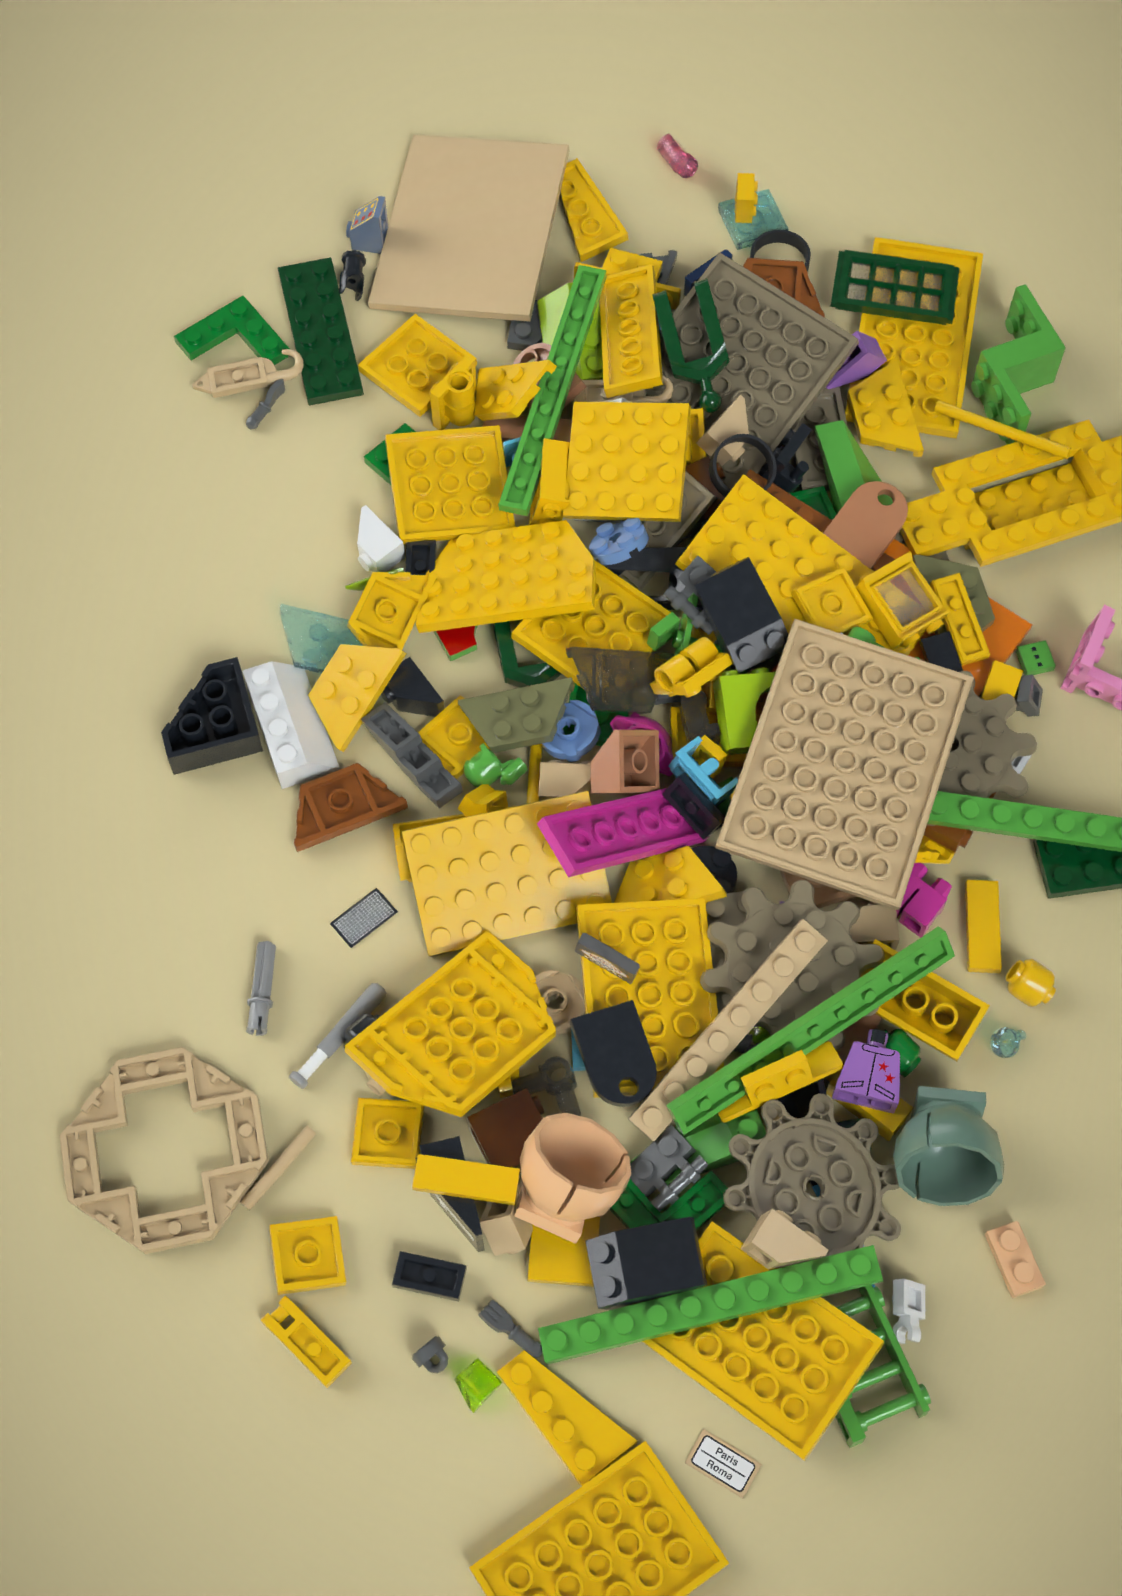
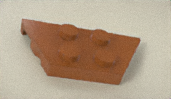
M747 258L743 265L744 268L825 318L824 311L821 309L803 261Z
M359 763L300 785V803L297 810L296 838L294 839L295 849L297 852H300L408 808L407 801L402 796L398 797L390 791L387 785L380 779L372 777L369 771Z

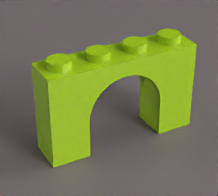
M768 668L754 669L751 671V674H740L737 670L723 672L722 676H719L713 683L721 748L726 754L748 753L757 728V701L761 694L770 691L776 672H769Z

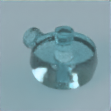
M1008 1027L998 1028L991 1037L993 1053L1001 1058L1013 1057L1019 1050L1020 1041L1026 1038V1033L1021 1029L1016 1032Z

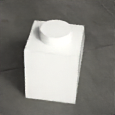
M366 505L362 507L357 541L358 561L366 571L386 572L405 558L403 541Z

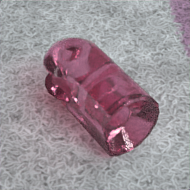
M668 133L663 136L657 144L658 152L675 173L679 174L682 178L692 177L698 169L697 160L687 153L671 134Z

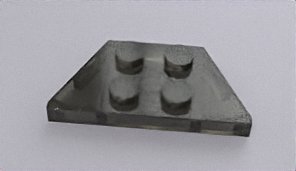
M586 647L566 648L568 658H573L579 674L576 676L581 687L586 691V699L591 710L600 712L651 713L659 696L654 694L650 683L655 680L654 671L674 657V654Z

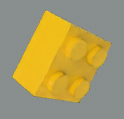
M737 173L735 223H752L753 216H756V206L754 205H757L758 194L755 192L758 189V181H755V173Z

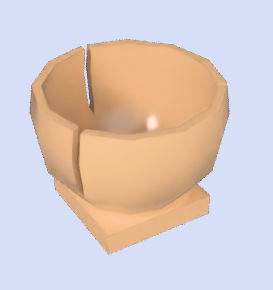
M570 1113L546 1116L524 1143L520 1156L523 1183L514 1216L576 1244L582 1234L585 1219L604 1215L616 1203L627 1187L631 1177L628 1152L613 1133L592 1119Z

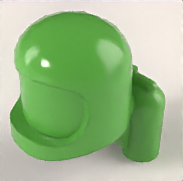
M484 743L479 746L480 751L469 761L467 760L463 766L465 777L475 787H479L482 784L491 785L499 778L502 785H512L528 771L526 764L519 757L516 760L511 759L502 764Z

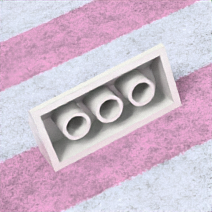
M271 661L242 670L281 789L340 770L326 728L308 696L312 689L304 667Z

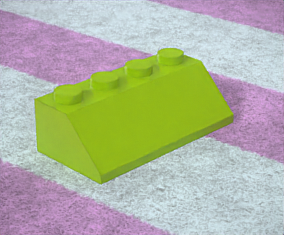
M567 283L537 300L542 343L552 346L573 283ZM599 302L575 371L581 380L603 379Z

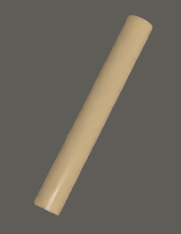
M308 1126L301 1131L240 1201L247 1210L250 1211L316 1136V1133Z

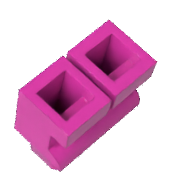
M914 863L899 910H896L897 918L900 916L899 922L921 938L929 930L936 917L943 911L952 886L939 877L931 886L922 880L927 874L928 869L922 863Z

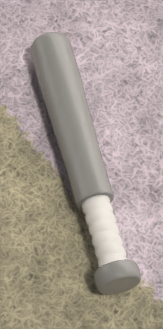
M372 983L317 1046V1051L306 1061L298 1072L293 1071L290 1074L289 1078L296 1086L304 1089L308 1085L307 1080L312 1073L315 1072L326 1058H330L345 1041V1029L362 1015L371 1014L386 997L385 989L377 983Z

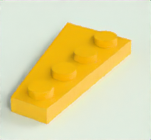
M578 158L568 162L560 196L580 262H583L629 240L628 232Z
M525 1350L497 1371L499 1378L580 1486H583L637 1444L638 1441Z

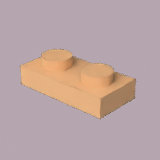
M1018 1221L985 1233L987 1242L1012 1298L1043 1288L1046 1285Z

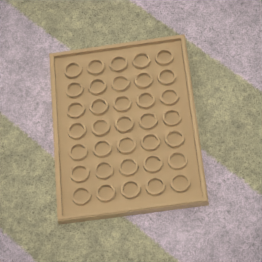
M413 135L369 296V309L530 322L570 152L569 145Z
M794 619L715 848L899 910L974 677Z

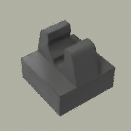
M1033 674L1021 676L1015 694L1018 695L1015 698L1017 704L1016 711L1025 712L1027 717L1039 716L1043 689Z

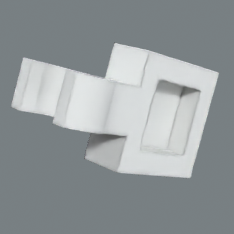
M907 1279L893 1280V1315L899 1316L898 1322L893 1327L894 1334L901 1344H905L907 1331L908 1340L920 1342L921 1330L919 1320H925V1285Z

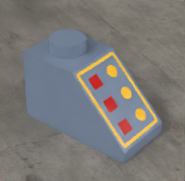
M379 196L355 210L353 220L348 221L346 236L350 238L352 250L381 254L388 230L385 197Z

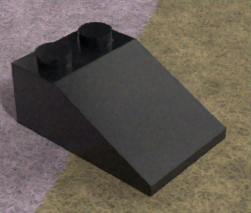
M749 557L693 584L722 652L728 653L733 663L730 665L731 668L740 673L784 650L789 636Z
M693 1217L614 1231L585 1240L598 1309L613 1310L707 1286Z

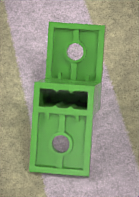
M1024 284L1015 288L1005 320L1006 329L1010 334H1013L1015 340L981 351L971 388L974 396L979 397L984 405L986 416L989 419L1026 432L1032 413L1020 394L1055 381L1066 347L1029 288ZM999 435L1000 439L1005 441L1007 445L1017 442Z

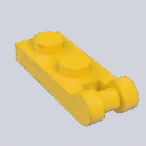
M285 1295L278 1302L280 1306L271 1315L267 1313L260 1321L328 1388L352 1362ZM290 1316L295 1321L285 1330L280 1324Z

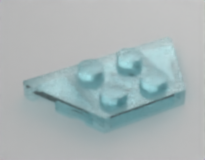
M285 604L280 606L281 621L293 665L296 668L322 673L340 644L363 646L347 627L348 619Z

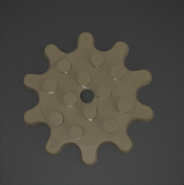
M968 671L960 672L973 677V675ZM973 679L953 741H956L957 749L950 751L938 791L989 798L991 794L1000 791L1013 797L1024 796L1028 790V783L1025 777L1013 769L1012 762L1017 757L1030 756L1036 751L1037 742L1035 737L1028 733L1014 732L1006 725V720L1013 715L1017 708L1013 696L1003 694L993 700L981 699L974 692L975 679Z
M806 880L794 882L791 886L788 900L781 904L770 902L759 888L751 887L746 889L741 899L747 913L744 922L733 926L722 921H715L710 924L707 930V937L710 942L723 949L725 960L721 966L703 972L700 984L709 993L725 992L732 998L801 919L807 921L828 940L755 1024L754 1027L759 1026L766 1029L770 1036L859 979L865 970L876 968L882 964L885 959V953L880 946L876 944L861 945L852 939L850 934L851 927L860 916L858 906L853 902L845 901L831 911L820 910L814 903V887ZM879 1007L865 1016L867 1017L874 1015L878 1011ZM842 1031L828 1040L836 1051L840 1050L845 1043V1036Z
M816 1094L810 1099L808 1113L803 1118L792 1117L780 1101L769 1100L763 1104L761 1109V1115L767 1128L766 1135L762 1139L755 1140L746 1135L737 1134L729 1141V1152L745 1166L747 1179L744 1183L733 1185L725 1191V1206L732 1211H748L753 1214L757 1221L762 1214L772 1208L775 1211H783L793 1219V1224L803 1231H809L820 1238L821 1244L829 1250L826 1256L863 1248L864 1241L869 1236L874 1235L886 1241H893L898 1238L901 1232L900 1223L895 1217L889 1215L884 1210L881 1200L886 1191L895 1190L900 1187L895 1165H879L871 1157L870 1147L878 1136V1127L875 1122L864 1118L856 1122L851 1128L839 1126L834 1120L833 1102L825 1094ZM808 1180H813L819 1185V1197H813L805 1192Z

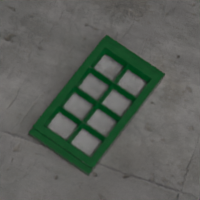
M851 250L839 251L830 307H836L835 309L942 325H946V323L952 324L960 268L950 264Z

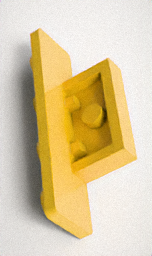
M610 248L602 268L580 262L575 263L574 278L579 265L606 270V275H611L652 264L655 271L656 293L666 290L671 309L676 310L680 305V288L657 283L662 270L663 261Z
M830 1041L823 1043L806 1055L802 1050L741 1077L746 1095L720 1111L718 1115L721 1121L726 1123L763 1106L769 1100L781 1098L842 1070L843 1063Z

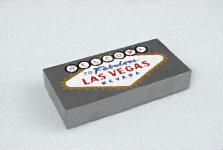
M583 933L577 942L576 953L627 983L632 984L640 968L637 962L587 933Z

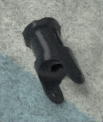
M346 251L341 259L344 267L340 274L339 294H342L345 288H349L356 292L355 300L359 301L363 294L365 278L362 271L366 264V258L360 251Z

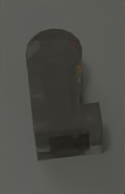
M702 690L691 697L681 695L680 717L685 738L688 744L699 736L701 738L706 735L719 745L721 734L718 723L709 724L706 713L707 696Z

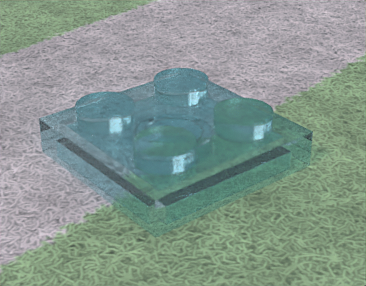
M769 189L756 192L758 194L757 205H754L756 206V216H753L752 223H735V198L719 202L718 211L737 250L752 246L753 242L765 232L789 230Z

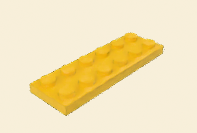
M652 264L607 275L600 296L603 383L607 398L663 385L659 321L652 294L656 293L655 271Z

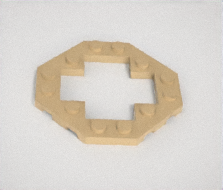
M183 1047L117 1060L99 1088L96 1087L80 1108L82 1111L71 1125L68 1124L60 1134L67 1200L70 1204L144 1254L213 1240L269 1162L258 1096L247 1088L244 1089L210 1064L207 1065ZM188 1082L193 1112L225 1106L234 1165L201 1172L206 1204L140 1218L137 1189L135 1186L103 1192L95 1133L128 1126L124 1095Z

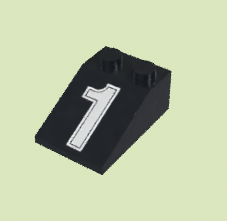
M459 1136L419 1145L423 1155L465 1161ZM430 1193L431 1197L478 1252L485 1251L475 1200Z

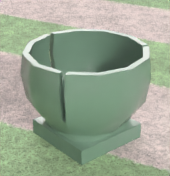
M918 1086L911 1118L897 1136L893 1153L899 1187L911 1197L915 1198L917 1196L919 1201L938 1206L969 1205L991 1196L1002 1183L1004 1160L997 1131L982 1119L986 1106V1092Z

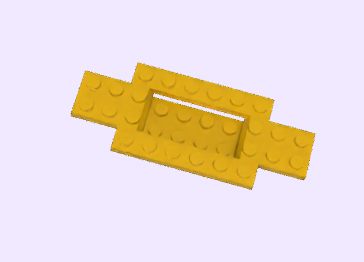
M1089 419L1037 435L1072 448L1069 456H1073L1071 463L974 493L971 488L1065 458L1017 441L934 467L931 475L940 493L908 502L907 518L900 533L912 556L918 554L928 557L963 545L966 550H972L980 567L1122 522V435L1101 441Z

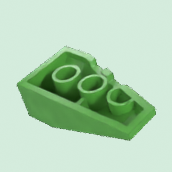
M843 420L814 427L836 515L858 487L868 482H882ZM882 494L877 497L882 505L893 504L892 498L888 495Z
M757 1109L726 1123L721 1121L717 1113L685 1135L679 1131L696 1150L687 1161L691 1164L700 1155L709 1164L700 1174L739 1161L730 1154L728 1147L729 1141L735 1135L743 1134L755 1140L762 1139L766 1135ZM678 1168L665 1182L669 1185L682 1172L681 1169Z

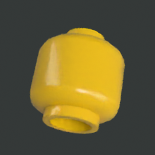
M1034 959L1018 960L1010 968L1005 979L1008 982L1007 988L1009 993L1029 1007L1037 1006L1041 1002L1044 1004L1048 1003L1056 992V988L1053 987L1055 981L1054 974Z

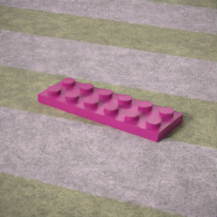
M667 788L544 816L537 823L568 877L703 843L707 840V838L703 840L662 795Z

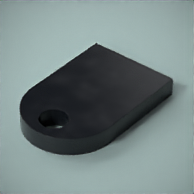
M627 1001L570 1019V1025L594 1092L606 1103L618 1107L633 1106L644 1100L655 1084L657 1069L634 1001ZM624 1080H630L636 1084L637 1093L634 1096H625L620 1092L619 1084Z

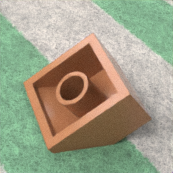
M614 730L591 761V793H639L660 790L659 730Z

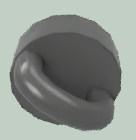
M435 1336L412 1355V1360L418 1367L423 1365L431 1373L442 1372L448 1365V1356L443 1350L446 1344L439 1336ZM435 1354L440 1359L436 1365L430 1360Z

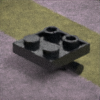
M804 423L796 431L790 429L780 442L784 446L777 447L773 452L777 465L773 483L788 493L793 492L803 481V475L809 470V465L805 461H800L796 467L788 463L812 430ZM766 463L761 468L759 475L768 480L769 468Z

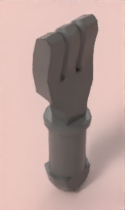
M283 379L277 380L269 388L265 401L259 402L257 409L248 417L246 425L250 430L258 427L267 413L271 412V407L275 404L276 400L285 392Z
M491 1300L484 1310L479 1313V1317L496 1332L507 1333L509 1340H513L532 1357L537 1358L541 1356V1344L525 1333L520 1325L516 1326L512 1322L511 1316L497 1302Z

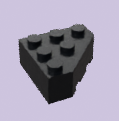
M238 657L208 664L194 690L191 689L178 707L179 711L176 716L162 730L161 734L167 758L174 775L263 752Z

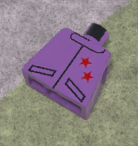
M871 1029L869 1030L866 1043L853 1042L831 1099L894 1114L899 1104L900 1053L886 1048L888 1033L882 1030Z

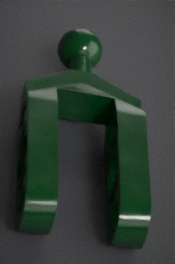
M708 278L695 281L694 286L713 353L711 356L685 363L667 292L665 290L652 294L674 378L700 384L702 395L699 399V405L705 412L714 413L720 408L722 398L719 393L713 390L711 381L727 366L730 360Z
M509 621L492 623L505 683L521 688L554 681L562 675L547 663L518 667Z

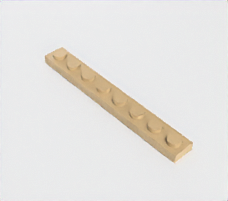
M801 919L628 1119L652 1141H655L673 1120L666 1105L711 1076L828 940L807 921Z

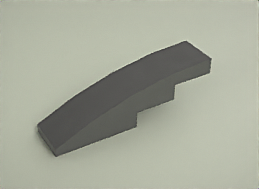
M386 702L361 719L364 726L387 754L438 808H441L463 792L461 783L443 767L440 758L422 742L420 734Z

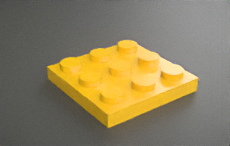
M414 314L358 364V370L421 417L431 408L430 390L437 381H441L448 374L451 366L456 362L459 363L465 355L475 360V367L477 366V358L417 314Z

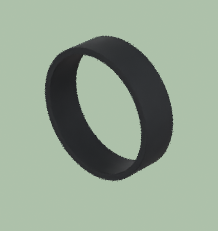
M772 230L763 233L753 242L750 258H754L755 253L761 247L771 243H785L797 248L805 258V267L808 272L811 257L810 248L807 242L798 234L787 230Z
M737 434L725 439L714 451L709 463L710 478L716 490L724 497L731 491L721 481L717 472L716 461L720 449L734 442L748 443L756 447L764 455L769 468V476L763 489L767 490L773 483L777 470L776 459L771 448L760 438L749 434Z

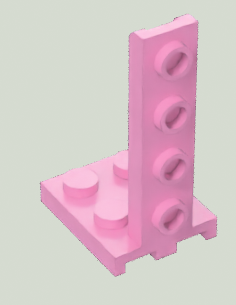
M1104 604L1084 631L1060 689L1072 693L1077 687L1085 691L1087 695L1100 698L1111 703L1115 708L1122 710V679L1093 666L1094 663L1099 662L1104 653L1105 647L1102 646L1104 638H1109L1115 626V623L1111 621L1115 609Z

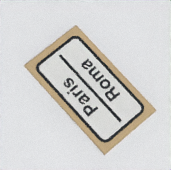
M703 1429L685 1461V1464L742 1499L762 1465Z

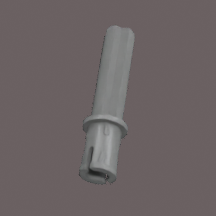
M270 941L257 944L251 998L247 1000L250 1011L246 1032L253 1035L254 1030H256V1036L267 1034L269 1009L273 1006L270 996L276 946Z

